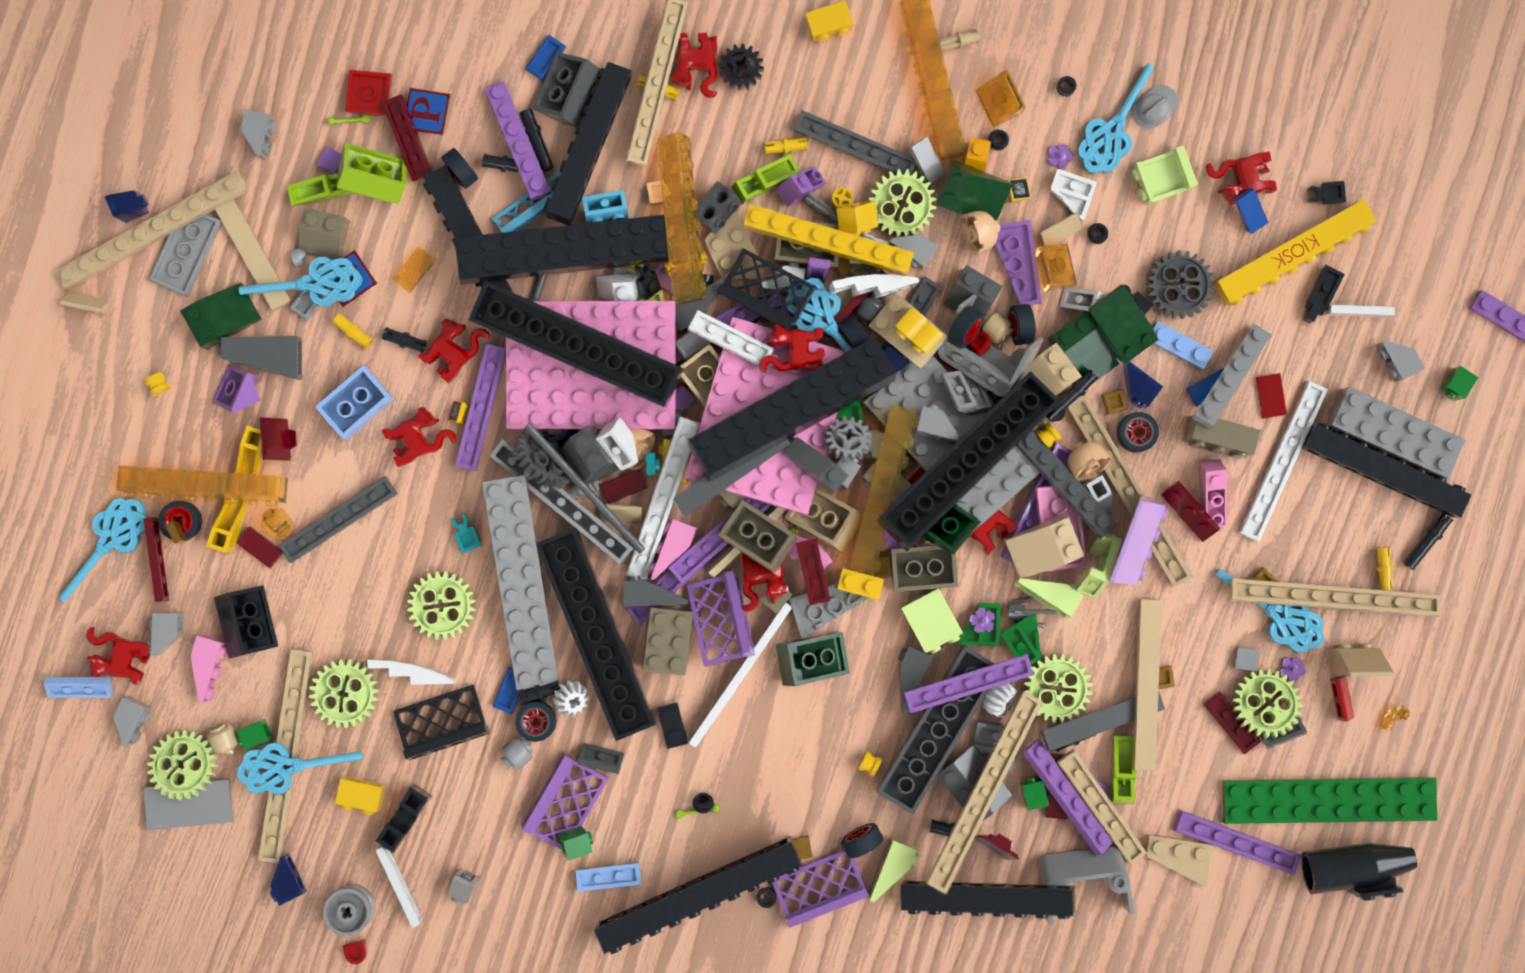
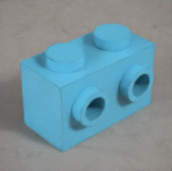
M624 190L582 197L587 223L629 219Z

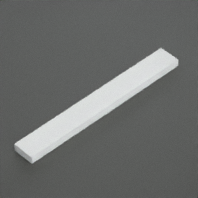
M1311 381L1306 382L1240 528L1239 534L1260 542L1328 391L1327 388Z
M681 416L679 418L638 541L646 549L640 554L634 550L626 576H640L641 580H647L673 504L672 499L675 498L691 452L688 446V439L697 434L700 426L699 422Z
M785 603L755 645V656L746 658L689 741V744L697 747L792 609L789 604Z

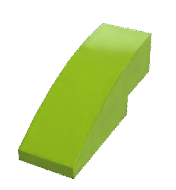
M791 154L736 181L731 188L742 201L741 205L781 185L789 177L800 173V170Z
M337 173L332 175L324 174L287 185L291 206L317 203L355 194V192L336 188Z
M1113 736L1111 760L1112 804L1132 805L1135 802L1136 770H1132L1134 736Z

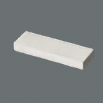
M1332 304L1325 312V315L1388 318L1395 315V308L1389 306Z

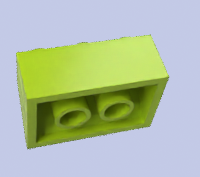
M345 143L337 173L336 188L362 194L366 197L377 198L385 202L399 204L406 187V164L404 159Z

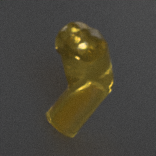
M1404 706L1389 709L1385 714L1381 728L1391 732L1395 721L1409 718V709Z

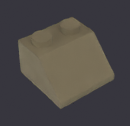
M304 207L299 226V249H303L307 254L327 257L331 260L341 258L350 221L343 216Z

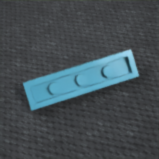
M559 170L546 180L551 193L539 202L527 201L529 199L527 193L494 216L492 219L502 233L520 231L546 213L544 209L545 202L548 197H552L554 192L551 190L552 183L560 177L562 172ZM522 203L530 204L528 210L521 215L517 214L518 206ZM505 215L513 216V220L504 227L499 222Z

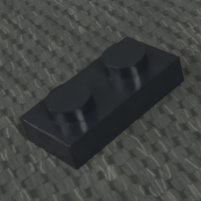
M678 702L657 707L667 749L688 744Z

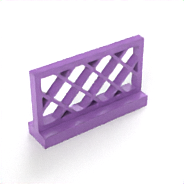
M734 571L725 572V575L687 585L703 665L707 667L745 656H755L747 614L742 609L744 600L738 575ZM724 581L725 589L721 595L712 591L716 583ZM702 587L707 590L701 601L695 598L693 589ZM710 593L719 597L713 608L704 603ZM722 600L729 603L730 608L726 615L716 611ZM702 606L711 610L705 621L699 618L698 615ZM714 613L723 617L718 628L709 624ZM727 620L734 625L730 636L721 631ZM706 626L716 630L710 641L703 638V631ZM719 633L728 638L722 649L713 644ZM731 640L738 644V653L729 654L725 651ZM711 646L720 650L716 659L708 660L707 652Z
M564 752L524 820L522 830L561 849L555 834L582 826L609 778L591 767L578 765V760ZM573 764L582 769L583 776L571 779L569 771ZM596 776L602 779L598 787L589 789L587 778ZM584 779L587 790L575 793L572 783ZM570 783L573 794L560 798V787ZM589 794V804L579 808L576 797ZM574 798L576 809L564 812L562 801ZM559 802L562 813L550 816L548 811L550 804ZM578 812V823L568 826L565 815ZM563 816L566 827L554 830L551 820ZM549 820L550 832L541 833L536 830L539 823Z
M843 850L799 868V871L791 875L783 874L779 876V880L773 882L789 928L869 897L854 858H849L851 863L848 870L836 866L839 857L846 855V852ZM835 859L834 864L828 862ZM826 863L833 866L828 878L816 873L820 864ZM816 866L814 872L808 870ZM852 866L855 871V874L850 872ZM834 868L846 872L842 884L830 880ZM807 871L813 874L808 886L797 882L800 872ZM796 874L794 880L791 879V878H789L790 876H793V875ZM848 874L857 877L860 886L853 889L844 886ZM815 876L827 880L822 892L810 887ZM787 879L793 882L788 894L780 891L777 884L778 881ZM828 882L840 886L836 896L831 897L824 894ZM795 883L807 888L802 900L791 896ZM842 888L848 890L846 892L841 893ZM809 890L821 894L816 904L812 905L804 901ZM782 894L785 895V896H787L785 902H784V899H783V897H782ZM822 896H825V897L828 898V899H826V900L821 901ZM789 897L801 902L798 910L789 914L786 907ZM803 904L808 905V907L801 909Z

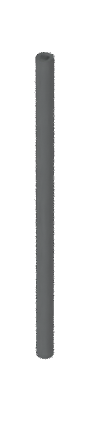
M529 423L524 428L527 433L639 554L642 553L646 548L536 428Z

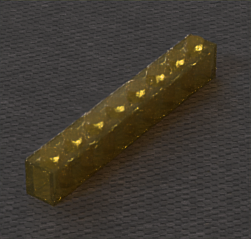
M901 0L898 3L900 14L905 16L906 22L903 23L906 35L910 36L911 40L908 43L910 55H914L916 61L913 63L915 75H919L920 83H918L919 93L924 95L926 102L923 103L925 116L929 115L930 123H928V130L930 136L933 135L935 140L933 149L936 155L939 156L940 161L964 156L966 148L930 0Z
M676 132L657 138L672 297L673 301L687 304L706 299V284L703 278L704 264L701 258L702 244L699 238L698 204L695 199L696 184L693 179L692 144L688 136Z
M895 404L891 405L849 567L851 571L874 576V572H879L882 560L878 559L880 551H885L887 539L884 538L885 529L877 520L898 499L894 496L896 489L901 490L903 477H900L901 469H906L909 457L905 456L907 448H912L914 436H911L912 427L917 428L920 418L919 415H916L917 410Z
M118 466L116 491L124 492L126 497H137L138 493L144 494V498L157 499V495H164V499L177 500V496H183L186 501H197L198 497L204 498V502L217 503V499H225L224 503L237 504L238 500H244L247 505H258L259 501L265 502V506L278 507V503H286L288 478L274 475Z

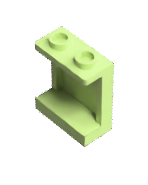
M1184 145L1142 162L1138 161L1132 166L1133 179L1138 181L1140 186L1139 195L1142 201L1145 200L1146 205L1194 189L1198 185Z
M1108 533L1101 540L1099 537L1095 540L1089 552L1099 556L1097 568L1091 567L1079 582L1076 589L1077 592L1094 599L1099 596L1110 581L1122 539L1112 533Z
M939 588L900 607L924 653L929 652L931 655L941 650L940 645L946 642L950 645L960 639L959 635L963 633Z

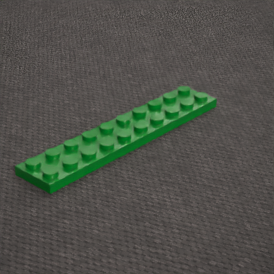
M1434 777L1223 780V822L1225 824L1438 821L1437 782Z

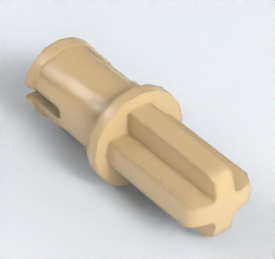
M974 29L963 33L956 32L955 36L938 40V47L940 51L955 47L962 49L963 46L980 42L979 31Z

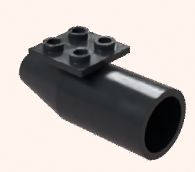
M1361 843L1305 851L1301 856V865L1304 881L1311 895L1348 890V892L1356 897L1362 898L1363 901L1375 900V896L1383 895L1384 898H1392L1397 896L1396 893H1403V888L1396 884V877L1417 868V857L1412 847Z

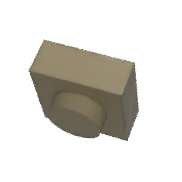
M856 264L849 270L847 276L877 274L878 271L866 264Z

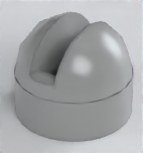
M303 249L290 251L295 267L306 263L308 256Z

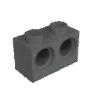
M717 181L691 214L700 224L714 234H717L725 226L730 216L738 210L742 201L733 191Z

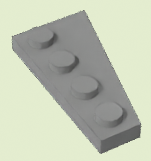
M836 583L828 586L831 601L810 605L807 593L789 598L801 638L803 639L869 597L836 589L838 584Z

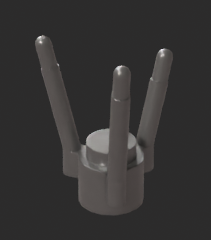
M1032 597L1013 599V602H1008V619H1013V622L1022 620L1023 618L1021 617H1026V614L1058 613L1057 610L1026 609L1025 605H1021L1022 603L1035 601ZM1037 622L1039 627H1045L1044 623Z

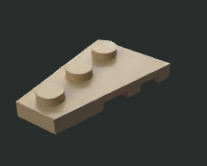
M1148 834L1147 854L1145 856L1207 887L1212 844Z

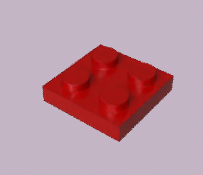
M349 70L345 105L346 113L387 117L382 102L390 99L392 74Z

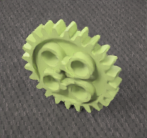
M898 169L897 176H894L890 171V178L887 179L885 176H882L884 183L876 182L879 189H872L871 191L875 194V197L869 198L870 201H876L878 224H883L882 231L889 228V235L896 231L897 237H900L901 232L908 236L909 231L917 235L916 228L924 231L922 224L930 225L927 218H934L930 211L937 209L936 206L931 205L932 202L937 200V198L931 197L935 190H928L931 183L924 184L925 176L918 179L916 171L912 176L909 174V169L905 171V175H902L901 170ZM896 183L903 186V193L899 196L892 193V186ZM911 186V191L906 200V203L909 205L908 207H903L898 221H895L894 218L900 207L897 201L904 198L907 187ZM916 191L920 192L923 196L919 204H915L911 200L912 193ZM891 203L894 205L895 212L892 215L884 213L883 208L885 204ZM906 211L914 214V221L912 223L904 222L903 214Z
M439 571L436 572L435 578L431 573L427 574L428 580L420 578L422 585L414 584L417 591L409 592L414 597L411 600H407L408 603L413 604V607L408 608L407 611L414 613L409 619H416L417 622L413 626H421L420 633L427 630L428 638L433 633H435L436 640H439L441 634L444 640H447L449 633L454 638L456 637V630L463 633L462 626H470L467 619H474L470 612L477 610L471 607V604L477 602V600L470 599L474 591L468 592L467 589L470 587V584L463 586L464 578H460L457 581V574L455 573L450 578L448 571L444 572L443 577H441ZM449 588H453L456 591V596L452 600L446 595V591ZM429 590L435 594V599L432 602H428L425 598V594ZM441 599L442 603L460 601V605L444 607L443 611L441 608L428 610L423 608L426 605L440 604ZM451 609H456L459 613V617L455 621L449 617ZM432 611L438 616L435 623H431L428 620V615Z
M1052 654L1051 660L1044 656V663L1039 660L1036 661L1038 667H1032L1034 675L1028 677L1030 678L1029 681L1023 682L1024 685L1029 686V689L1024 691L1041 700L1043 692L1048 691L1051 694L1050 701L1047 703L1042 702L1036 714L1039 716L1044 713V720H1047L1049 716H1051V722L1055 723L1057 717L1061 723H1064L1065 716L1072 720L1073 713L1078 717L1080 716L1079 708L1086 710L1083 705L1084 702H1091L1086 698V695L1093 694L1087 690V687H1091L1093 684L1086 682L1091 676L1089 674L1084 675L1086 667L1078 668L1080 661L1077 660L1072 663L1073 657L1071 656L1066 661L1064 654H1061L1059 659H1057L1055 654ZM1048 670H1051L1054 674V678L1050 682L1044 680V673ZM1069 673H1072L1075 677L1074 683L1071 685L1065 683V677ZM1059 683L1062 687L1076 689V692L1059 690L1057 694L1055 690L1040 688L1039 685L1057 686ZM1069 694L1072 702L1070 705L1064 706L1062 698Z
M340 659L339 665L336 661H332V668L324 665L325 672L317 671L320 678H313L312 680L316 683V686L310 687L311 690L315 691V694L309 695V698H315V702L311 706L318 707L315 714H323L320 719L321 721L328 718V725L335 721L336 728H339L342 723L345 728H348L350 722L353 726H357V719L360 722H365L363 715L370 717L372 714L369 709H376L372 702L379 700L378 697L374 696V693L380 690L373 688L378 681H371L374 673L367 675V667L360 669L361 662H357L353 666L352 659L348 660L347 665L344 659ZM334 675L340 678V685L338 687L332 684V677ZM346 675H349V680L346 685ZM355 679L361 682V689L359 691L355 690L352 686ZM345 690L348 696L344 697L343 694H340V691ZM330 696L336 699V706L334 708L328 705V698ZM350 700L357 703V710L354 712L348 707ZM343 701V712H340V706Z
M1260 669L1257 671V676L1254 672L1249 674L1250 679L1245 676L1242 679L1244 684H1237L1240 690L1233 692L1238 698L1232 700V703L1238 704L1233 711L1240 713L1236 720H1244L1241 727L1248 725V733L1256 730V737L1263 732L1265 739L1269 737L1270 733L1273 738L1278 737V732L1283 736L1286 734V730L1291 731L1293 729L1291 724H1298V720L1295 717L1302 716V713L1297 711V709L1303 707L1302 704L1297 703V701L1302 699V696H1296L1295 694L1299 688L1292 689L1291 687L1294 681L1287 683V675L1280 678L1279 671L1272 675L1270 669L1266 671L1265 675ZM1264 684L1271 686L1272 694L1264 691ZM1278 691L1282 693L1261 713H1259L1257 716L1253 715V713L1256 710H1258L1263 704H1265L1266 701L1272 698ZM1248 698L1255 699L1257 702V706H1250L1248 703ZM1279 700L1287 704V710H1283L1278 706ZM1263 714H1268L1271 717V723H1266L1263 720Z
M186 730L183 731L182 735L180 732L175 731L174 738L167 734L166 742L160 739L161 747H153L157 753L149 755L154 759L153 762L147 763V765L153 767L147 773L154 775L150 780L151 783H157L154 789L161 790V795L166 796L168 794L170 799H174L176 796L177 800H182L183 796L186 799H191V793L198 797L199 789L206 791L204 784H212L209 777L216 776L212 769L218 768V765L213 764V761L218 759V757L211 755L214 751L212 747H209L208 740L204 741L205 737L202 735L197 737V733L193 731L189 735V732ZM187 745L188 750L186 754L181 755V749ZM171 760V767L165 770V763ZM197 761H200L201 766L195 771L194 765ZM184 775L185 780L183 784L178 785L179 777Z

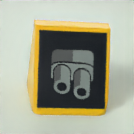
M1027 178L1007 180L1013 183L1009 192L1010 203L1031 199Z
M454 401L448 420L463 425L469 405L464 402Z

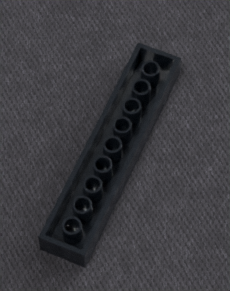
M666 214L454 238L460 285L643 264V260L650 261L651 263L670 261L672 257Z
M488 281L484 282L468 319L475 324L665 408L668 407L684 368Z
M874 337L688 439V446L708 480L712 482L895 381L897 371Z
M1030 371L878 518L877 522L907 552L1049 415L1061 401Z
M574 527L536 543L615 741L656 725L657 722L578 529Z
M791 836L601 920L597 922L594 932L604 954L608 952L610 954L617 953L622 950V946L625 944L635 945L642 941L643 936L648 934L650 937L661 933V929L668 925L670 928L682 923L681 920L689 917V919L695 918L701 914L700 911L706 908L713 910L721 905L720 902L726 899L729 902L739 898L740 893L748 890V893L759 889V885L766 881L768 884L779 880V876L786 872L788 875L799 871V867L802 866L801 858Z

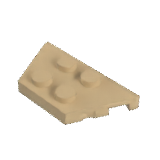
M737 211L730 216L725 226L717 234L711 231L704 240L720 277L724 279L727 278L743 248L757 255ZM747 255L742 261L743 269L754 266L753 259ZM763 267L759 268L761 279L766 278ZM756 270L745 273L746 280H758ZM740 274V275H737V276H734V278H733V279L743 280L741 274Z

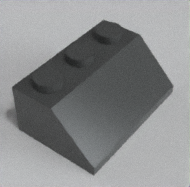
M556 52L532 109L558 122L577 127L601 69L588 59Z
M974 744L943 765L937 775L962 808L987 762ZM1002 782L983 821L994 814L1013 795L1004 782Z

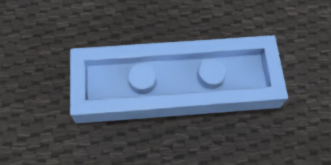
M1157 321L1153 330L1158 341L1154 345L1204 370L1213 350Z
M45 677L43 683L48 698H112L114 693L109 677Z
M639 862L575 870L578 892L642 884Z

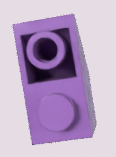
M814 166L789 177L776 191L788 207L800 202L809 193H813L824 186L826 182Z

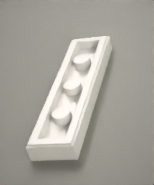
M697 310L688 327V331L759 366V362L764 356L771 355L773 351L772 347Z
M382 846L376 852L413 928L423 921L422 916L391 851Z

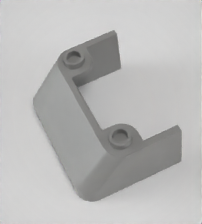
M973 294L959 305L945 333L946 335H948L954 320L967 306H973L977 298L976 295ZM1040 337L1027 350L1023 348L1015 350L1011 357L992 345L983 356L979 357L968 346L961 348L947 338L939 347L938 354L943 361L957 370H961L963 374L994 394L1005 396L1018 383L1032 364L1044 338Z
M1110 845L1099 856H1096L1091 848L1048 853L1039 857L1037 869L1040 885H1065V883L1107 878L1110 889L1115 893H1122L1124 908L1130 914L1134 913L1130 879L1122 853L1117 847ZM1048 915L1049 917L1045 918V920L1051 925L1053 924V917Z

